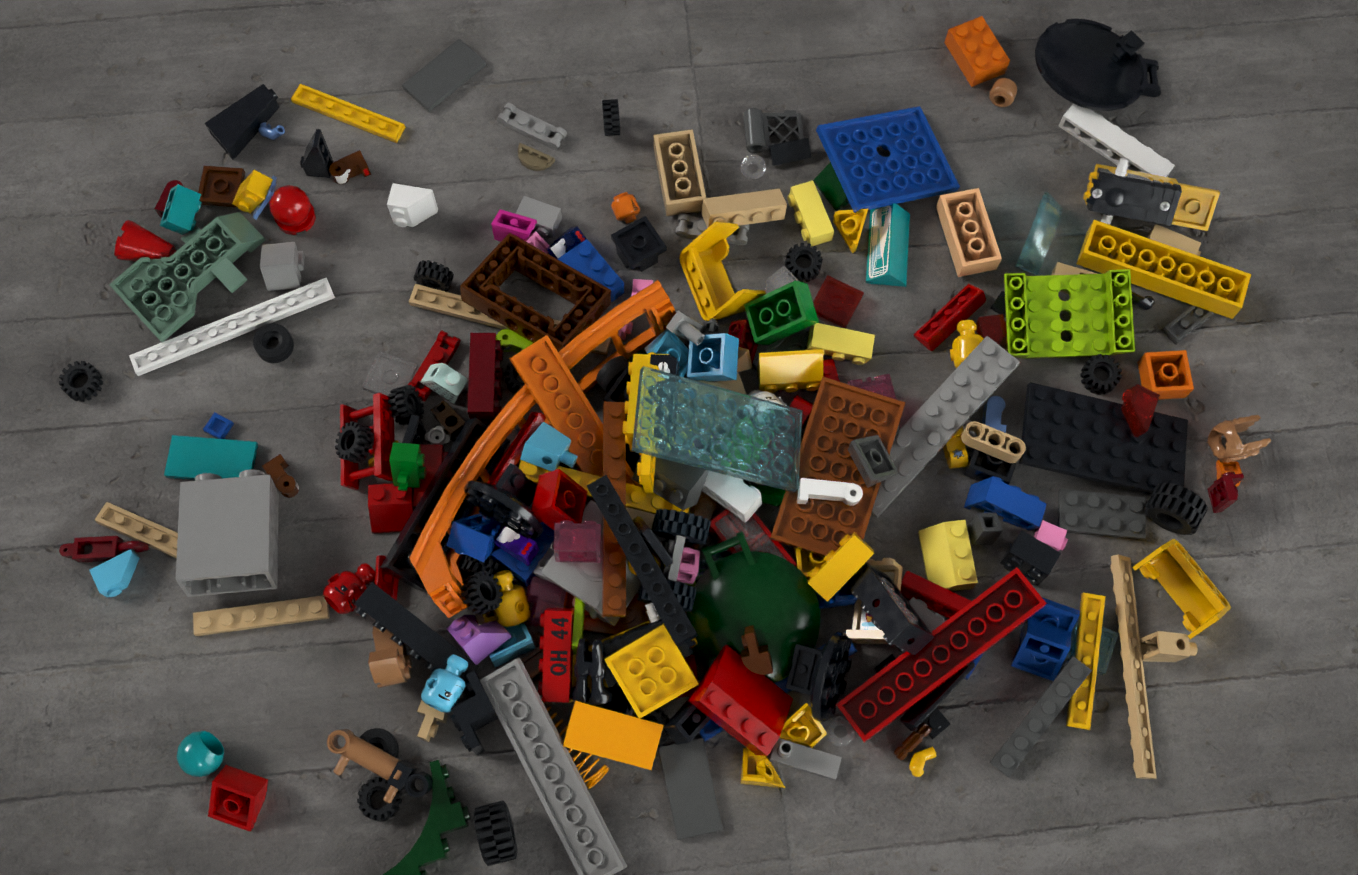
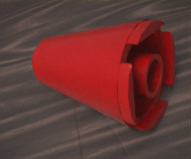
M127 220L121 228L124 231L122 236L117 237L114 255L120 260L136 262L141 257H149L150 259L170 257L176 250L175 246L139 224Z

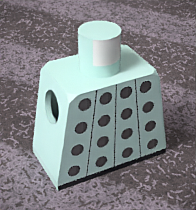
M439 363L430 365L420 383L454 404L468 379L448 365Z

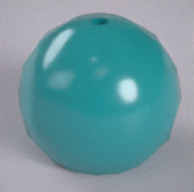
M207 731L192 732L182 740L177 749V761L180 768L186 774L194 777L212 774L218 769L224 759L222 743Z

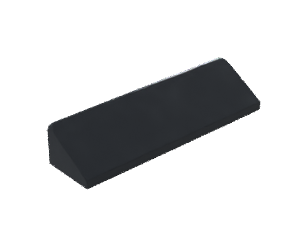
M970 662L912 706L901 717L900 721L911 732L917 729L975 667V663Z

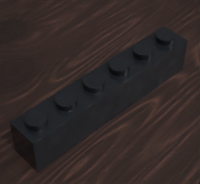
M373 582L369 584L353 604L357 607L354 611L364 619L369 616L375 621L372 625L383 633L386 630L393 636L390 639L400 647L403 644L411 649L408 653L418 661L421 658L428 663L426 667L433 672L439 668L445 670L447 660L453 654L468 662L467 670L460 676L465 683L468 681L466 675L476 671L479 667Z

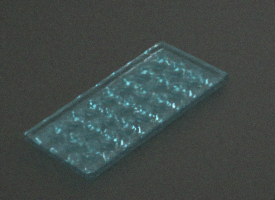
M643 366L640 369L632 451L790 492L798 490L802 410Z

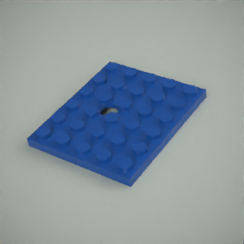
M920 106L818 125L816 129L854 213L860 209L871 210L890 206L893 203L899 204L951 193L960 188ZM881 146L884 150H889L890 156L883 157L879 155L877 147Z

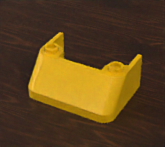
M714 222L680 253V264L700 315L705 321H710V319L719 320L746 311L744 304L766 294L764 290L742 289L736 293L733 291L722 260L729 253V244L726 238L739 228L738 224Z
M1172 539L1160 546L1132 567L1135 571L1140 568V572L1147 579H1157L1184 612L1182 623L1191 632L1188 635L1190 639L1218 621L1231 609L1227 599L1176 539Z

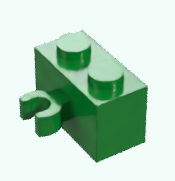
M393 442L389 461L394 486H399L398 490L407 491L408 487L420 488L421 481L426 478V467H423L424 453H421L420 444Z

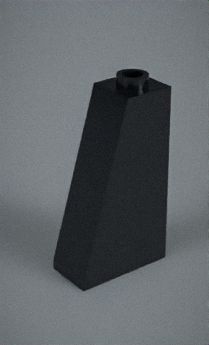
M262 84L205 122L210 134L232 160L240 154L259 132L260 124L267 122L278 110L279 105L276 101L278 96L273 89L268 90Z

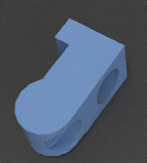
M992 396L988 399L983 409L982 424L1006 433L1007 425L1001 424V415L1005 409V401L1001 397Z

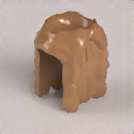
M1259 415L1239 417L1238 419L1225 420L1213 427L1208 435L1207 442L1212 449L1213 455L1222 463L1235 462L1257 455L1261 448L1266 447L1271 442V439L1266 438L1242 444L1237 433L1249 429L1248 427L1254 425L1261 417ZM1222 436H1225L1227 440L1225 444L1226 449L1222 445Z

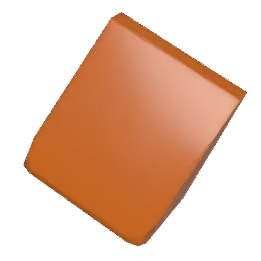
M1220 460L1216 461L1217 480L1222 477V474L1227 472L1242 473L1237 461L1222 463Z

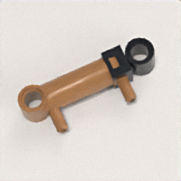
M336 730L328 736L327 746L329 750L342 755L333 772L336 775H342L349 760H352L388 780L387 783L390 784V787L383 798L385 802L392 803L398 789H406L407 793L415 798L426 795L432 790L433 780L431 775L426 772L415 773L418 767L405 760L393 757L357 737L351 730ZM340 735L346 740L344 747H340L337 740ZM417 778L421 779L424 783L422 791L415 787V780Z

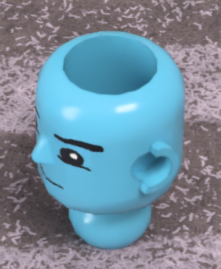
M451 655L447 660L446 669L439 668L434 670L426 681V685L421 693L422 701L436 710L450 713L452 711L451 708L457 705L465 690L466 683L460 676L467 670L468 662L457 655Z

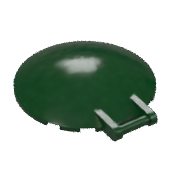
M742 531L736 533V536L710 547L707 545L701 547L709 568L697 581L694 587L697 590L693 609L691 612H687V617L698 634L696 637L698 644L693 648L699 658L710 668L725 645L731 647L741 656V650H745L741 636L745 635V627L754 625L759 646L768 644L773 663V673L765 676L773 683L788 677L793 664L792 659L796 644L814 648L820 630L821 618L818 599L814 589L808 584L806 576L795 565L777 555L750 551ZM740 544L742 551L717 561L713 560L711 555Z

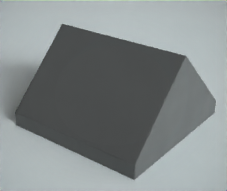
M879 435L851 441L848 451L867 488L898 474Z

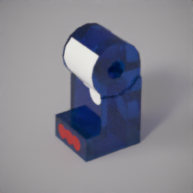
M578 226L571 227L558 237L546 251L550 256L558 259L587 238Z

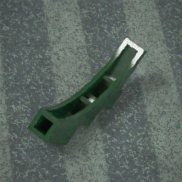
M440 760L430 762L433 780L432 802L422 833L408 854L383 875H427L426 870H422L421 867L448 858L447 852L450 851V846L447 838H443L442 835L469 826L467 821L471 819L467 806L463 807L461 802L453 804L452 801L456 800L452 786L448 787L446 778L450 777L447 765H442Z

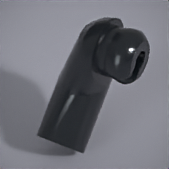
M1132 292V303L1144 310L1152 308L1155 301L1151 296L1142 297Z

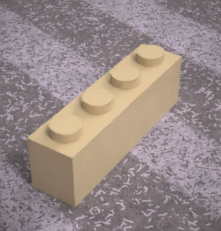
M780 189L704 198L701 214L707 228L714 222L738 224V226L784 220L787 203Z

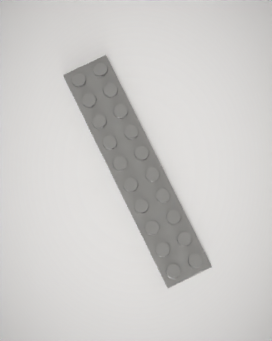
M986 336L895 435L889 456L898 474L881 482L872 510V514L878 518L1020 364V361L990 337Z
M517 658L480 679L578 875H614L625 869L627 864L567 748L563 747V740L521 659Z

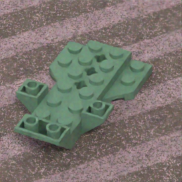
M240 212L218 216L202 230L195 226L192 231H189L181 238L185 244L172 256L161 257V259L141 257L109 284L161 342H164L195 315L197 293L216 277L231 293L247 281L246 277L232 263L247 250L250 253L253 252L266 239Z

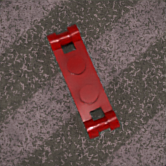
M443 330L439 332L434 345L414 378L408 383V385L416 388L415 391H419L418 396L422 397L421 401L423 402L427 400L432 390L426 386L420 389L418 386L421 384L420 382L430 365L439 363L448 365L461 342V339L455 336L452 338ZM444 343L449 345L447 349L442 348Z

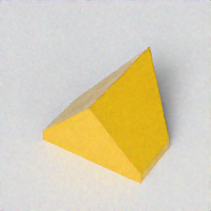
M860 209L856 213L853 210H838L834 214L833 223L852 253L857 250L868 209Z
M805 703L785 722L780 738L813 748L827 735V732L819 721L813 719L811 707Z
M743 748L740 784L785 788L767 756L755 755L748 748Z

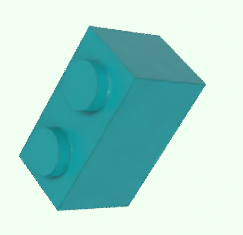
M179 184L171 188L160 226L181 235L192 231L196 224L194 219L195 213L201 207V201H199L201 194Z

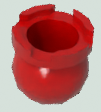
M286 185L274 192L269 202L270 212L281 231L286 234L297 235L296 233L304 230L308 231L314 225L316 219L314 207L303 190L297 186Z

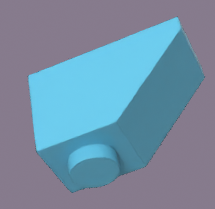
M130 549L90 569L89 571L99 593L107 598L114 597L127 588L140 559L138 554Z

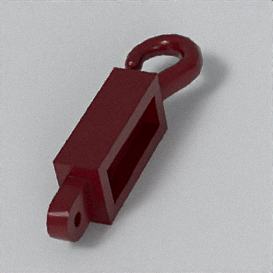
M118 536L74 538V543L63 544L59 549V553L65 558H72L78 563L108 561L129 549H134L135 552L140 553L148 551L150 547L142 541L123 542V539ZM85 545L93 546L90 554H84Z

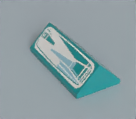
M895 203L890 206L870 210L866 283L906 287L910 213Z

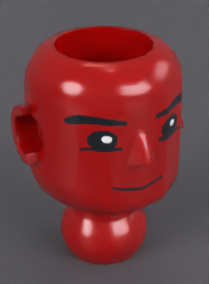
M364 563L357 568L355 574L351 571H344L340 574L336 573L328 580L329 584L323 590L324 599L339 614L353 612L356 607L353 604L367 588L366 584L374 581V569L367 563Z

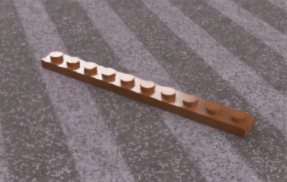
M604 401L603 476L607 475L626 508L625 434H623V422L626 421L625 402ZM603 516L602 617H625L626 555Z

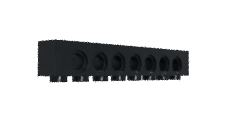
M607 475L587 485L588 490L675 644L680 647L698 636L697 632Z

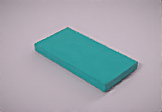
M172 435L164 476L166 478L195 480L197 475L203 473L217 474L221 478L239 477L242 471L254 469L258 443L253 441Z

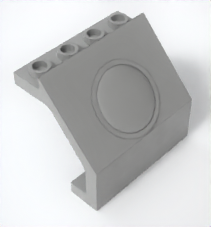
M590 500L589 503H585L580 529L558 535L544 557L539 561L533 573L537 577L563 588L597 612L596 617L601 621L615 626L620 617H602L603 514L598 505ZM641 534V536H642V538L644 539V541H645L646 545L648 546L649 550L654 551V550L651 548V546L648 544V542L646 541V539L643 537V535ZM626 557L627 608L639 590L641 582L638 576L632 574L629 570Z

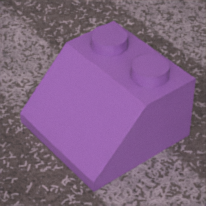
M463 615L446 628L475 665L512 637L497 620L478 625L475 615Z

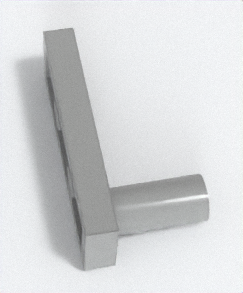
M679 310L666 326L672 333L687 341H692L695 345L701 344L705 338L702 332L706 327Z
M781 738L776 742L770 756V761L834 781L837 778L842 757Z

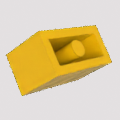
M254 169L240 184L232 204L241 211L251 214L265 200L273 179Z

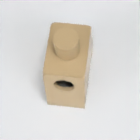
M1157 631L1140 638L1144 662H1177L1197 654V644L1189 642L1187 634Z

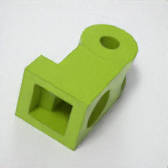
M503 329L497 334V339L501 340V348H503L504 352L513 351L518 353L533 344V342L509 329Z

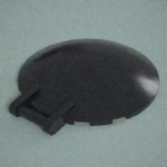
M1067 19L1063 23L1058 24L1056 22L1050 25L1037 41L1035 60L1041 76L1057 94L1073 104L1091 110L1114 111L1133 104L1141 95L1158 97L1161 94L1157 70L1159 69L1158 61L1142 58L1141 54L1135 53L1130 58L1124 55L1115 63L1110 57L1118 48L1116 46L1117 42L1124 35L1118 36L1111 31V27L1087 19ZM1147 72H1149L1150 84L1148 83Z

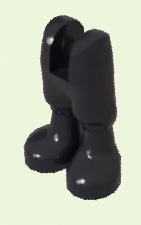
M586 638L579 639L576 665L574 667L577 682L576 686L571 689V699L583 703L588 702L590 699V703L593 705L608 703L613 699V692L603 684L606 668L602 641L595 639L591 652L588 651V640ZM589 675L591 676V679H592L591 691H590V688L588 687V676H589Z

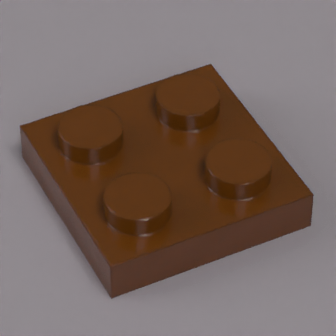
M204 166L198 191L201 194L199 200L201 205L237 207L232 203L240 184L244 181V169Z

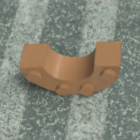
M373 626L372 634L376 651L370 652L368 664L375 684L380 683L377 687L381 688L407 682L411 678L410 668H412L410 655H407L406 646L403 644L400 647L390 639L393 636L386 630L382 633Z

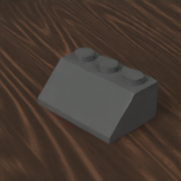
M675 445L674 452L656 453L653 492L681 510L690 508L699 501L710 466ZM636 464V468L632 479L639 483V476H637Z

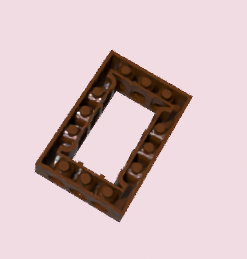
M509 233L460 285L461 301L533 343L548 335L558 352L577 335L595 323L611 304V290L512 233ZM515 270L575 304L568 314L565 313L563 315L562 321L556 328L555 322L551 317H545L535 311L532 306L528 307L518 301L515 296L511 297L500 290L499 287Z

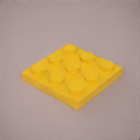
M665 624L653 629L604 659L639 719L699 685L697 678L675 644Z

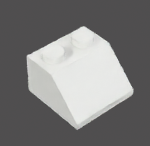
M392 184L387 207L393 223L397 226L414 227L438 212L433 190Z

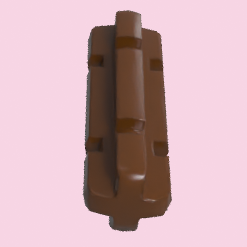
M921 723L917 728L918 730L913 731L902 742L903 745L894 751V755L899 760H904L908 755L907 753L911 752L923 740L922 738L931 732V728L926 723Z

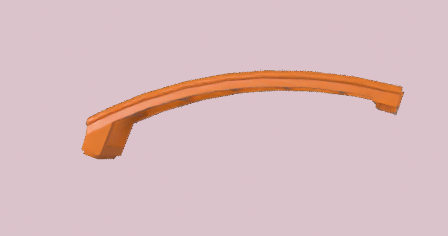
M657 280L614 307L561 349L558 353L570 370L589 352L611 336L617 351L593 368L578 382L583 393L585 394L598 383L596 380L597 374L608 361L618 356H624L628 359L667 329L666 326L676 314L674 306L661 283ZM645 313L651 328L623 345L618 330ZM526 385L512 397L475 443L445 488L409 557L427 593L448 618L464 610L469 604H464L463 601L466 599L461 597V593L464 592L461 590V586L464 585L462 583L464 579L458 564L463 555L456 553L455 549L450 548L445 557L441 541L446 532L450 535L451 523L467 496L464 492L467 482L476 481L479 476L485 483L488 482L491 476L485 469L486 465L518 424L520 429H522L526 422L523 416L537 403ZM546 418L544 422L551 426ZM478 506L473 507L467 517L480 514L478 512L480 508Z

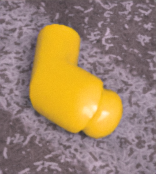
M933 747L913 754L909 764V769L913 776H922L924 774L925 762L937 757Z

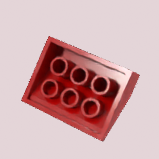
M725 645L688 701L755 755L768 756L780 738L793 698L765 675L750 671L743 664L741 656L731 647Z

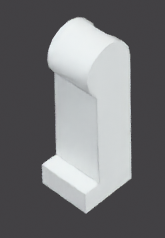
M801 478L798 484L797 504H806L808 498L843 501L846 505L854 506L862 498L863 491L859 485L854 483Z

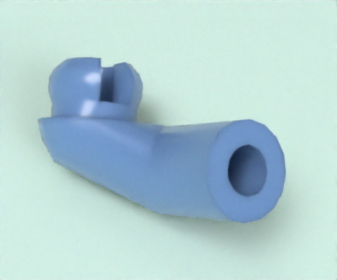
M266 122L260 124L259 133L264 137L275 140L285 133V129L281 125L271 129L270 124L266 125Z

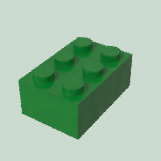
M796 280L744 304L754 342L758 344L770 345L819 323L808 284Z

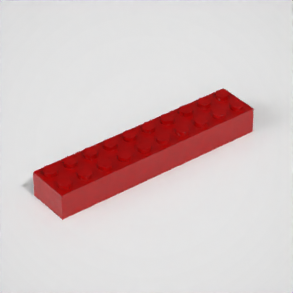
M1016 567L933 630L931 633L934 638L916 655L906 651L836 705L865 743L1029 619L1047 603L1018 567Z

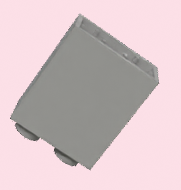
M250 469L242 471L239 477L221 478L217 474L203 473L197 475L195 481L180 482L176 581L187 597L278 589L279 493L270 475H266L260 470Z

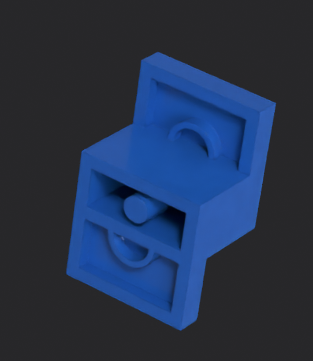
M1043 598L1047 604L1027 619L1021 628L1020 644L1012 659L1011 666L1053 681L1071 648V632L1080 616V611Z

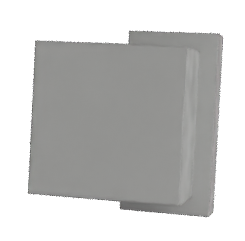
M295 242L262 245L260 269L268 291L301 288L300 271L304 270L305 256L303 251L297 250Z

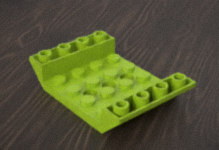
M1130 269L1109 270L1104 274L1026 276L1025 273L1004 274L1007 351L1013 357L1023 359L1092 357L1098 354L1112 356L1135 352ZM1060 291H1066L1069 294L1068 301L1060 300L1058 296ZM1061 311H1067L1070 314L1069 321H1062L1060 319ZM1063 331H1067L1071 334V340L1069 342H1065L1061 339V333Z

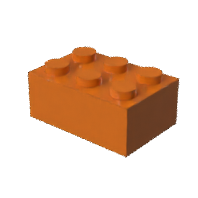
M983 16L948 29L944 43L971 87L1005 74L1010 59Z

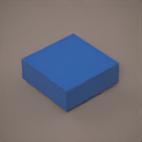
M214 412L203 428V431L217 439H224L234 423Z

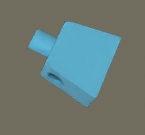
M543 422L525 442L520 460L549 471H554L561 463L572 468L578 456L569 452L570 438Z

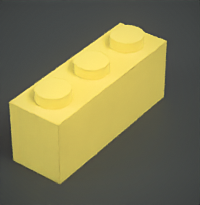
M814 181L792 186L787 199L790 207H793L795 210L794 216L797 224H800L802 227L801 234L803 240L810 243L811 247L832 241L834 229Z
M816 323L809 329L806 350L823 349V356H832V359L838 361L847 359L851 360L853 364L863 365L872 359L875 335Z

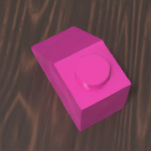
M500 209L491 223L494 240L501 242L509 233L524 240L530 236L537 224V220Z

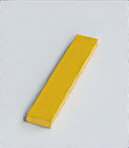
M299 84L291 98L292 103L395 143L398 142L405 129V124L303 84Z
M1084 592L1081 595L1074 657L1092 671L1069 699L1066 726L1085 730H1090L1106 596Z

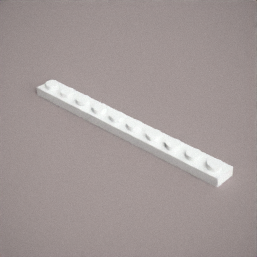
M323 278L131 354L129 357L135 373L140 376L261 328L266 324H271L331 300L335 296L327 278Z

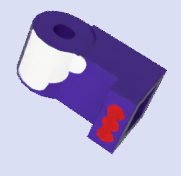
M504 527L494 540L499 548L527 566L530 565L540 551L534 540L527 539L508 527Z

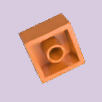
M1186 350L1147 352L1137 362L1144 401L1186 398L1194 390Z

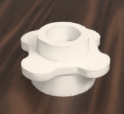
M436 426L425 434V440L429 441L431 445H443L450 441V436L444 433L442 426Z

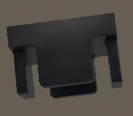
M646 216L611 234V239L616 245L617 255L626 268L634 269L639 266L642 272L657 264L658 256L667 251L666 245Z

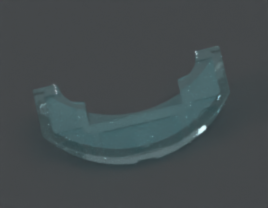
M1044 192L1038 204L1034 221L1015 265L1017 268L1038 275L1047 255L1063 208L1048 192Z

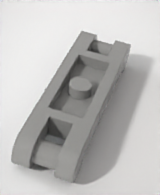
M506 103L503 113H500L497 117V121L502 125L554 150L559 148L561 139H564L567 135L565 129L555 127L516 108L511 103Z
M684 213L678 215L679 226L676 228L677 236L696 239L707 229L703 218L692 217ZM687 225L693 226V228L688 229ZM740 225L735 231L738 232V235L731 234L726 238L728 244L746 245L748 240L746 233L749 231L750 225Z

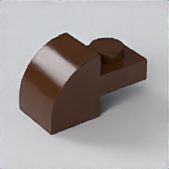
M754 625L745 627V635L741 636L745 649L741 650L743 664L756 674H772L773 663L768 644L759 646Z

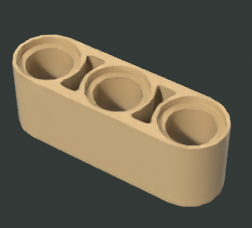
M976 421L968 423L961 435L962 442L965 445L1008 463H1016L1026 450L1025 443L1021 439ZM968 431H974L977 437H972ZM989 439L995 440L998 445H992ZM1009 448H1015L1018 454L1012 453Z

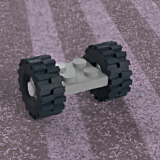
M658 509L652 532L655 535L668 539L667 542H664L663 547L673 560V563L668 567L661 563L660 569L683 610L691 612L697 589L676 582L685 543L706 544L711 521L683 511ZM641 583L637 600L649 604L652 601Z

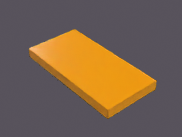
M575 700L564 737L563 747L652 770L664 725Z

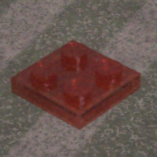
M827 275L813 301L818 316L846 329L864 292Z

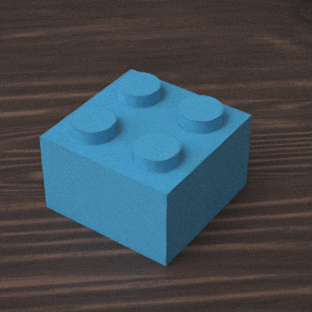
M727 333L705 335L704 340L699 345H695L689 340L687 378L713 382L737 380L739 338Z

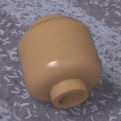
M1007 78L996 80L990 90V101L998 107H1008L1016 97L1017 86L1014 81Z

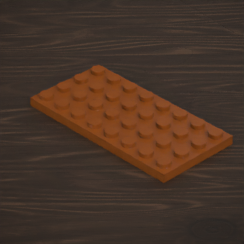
M822 377L770 537L771 540L825 557L831 550L836 551L841 546L839 542L846 534L851 536L855 532L862 540L864 539L881 482L867 488L848 448L851 441L855 439L879 435L890 455L906 402ZM801 478L854 483L859 485L863 491L862 498L854 506L846 505L843 501L808 498L806 504H797L798 484Z

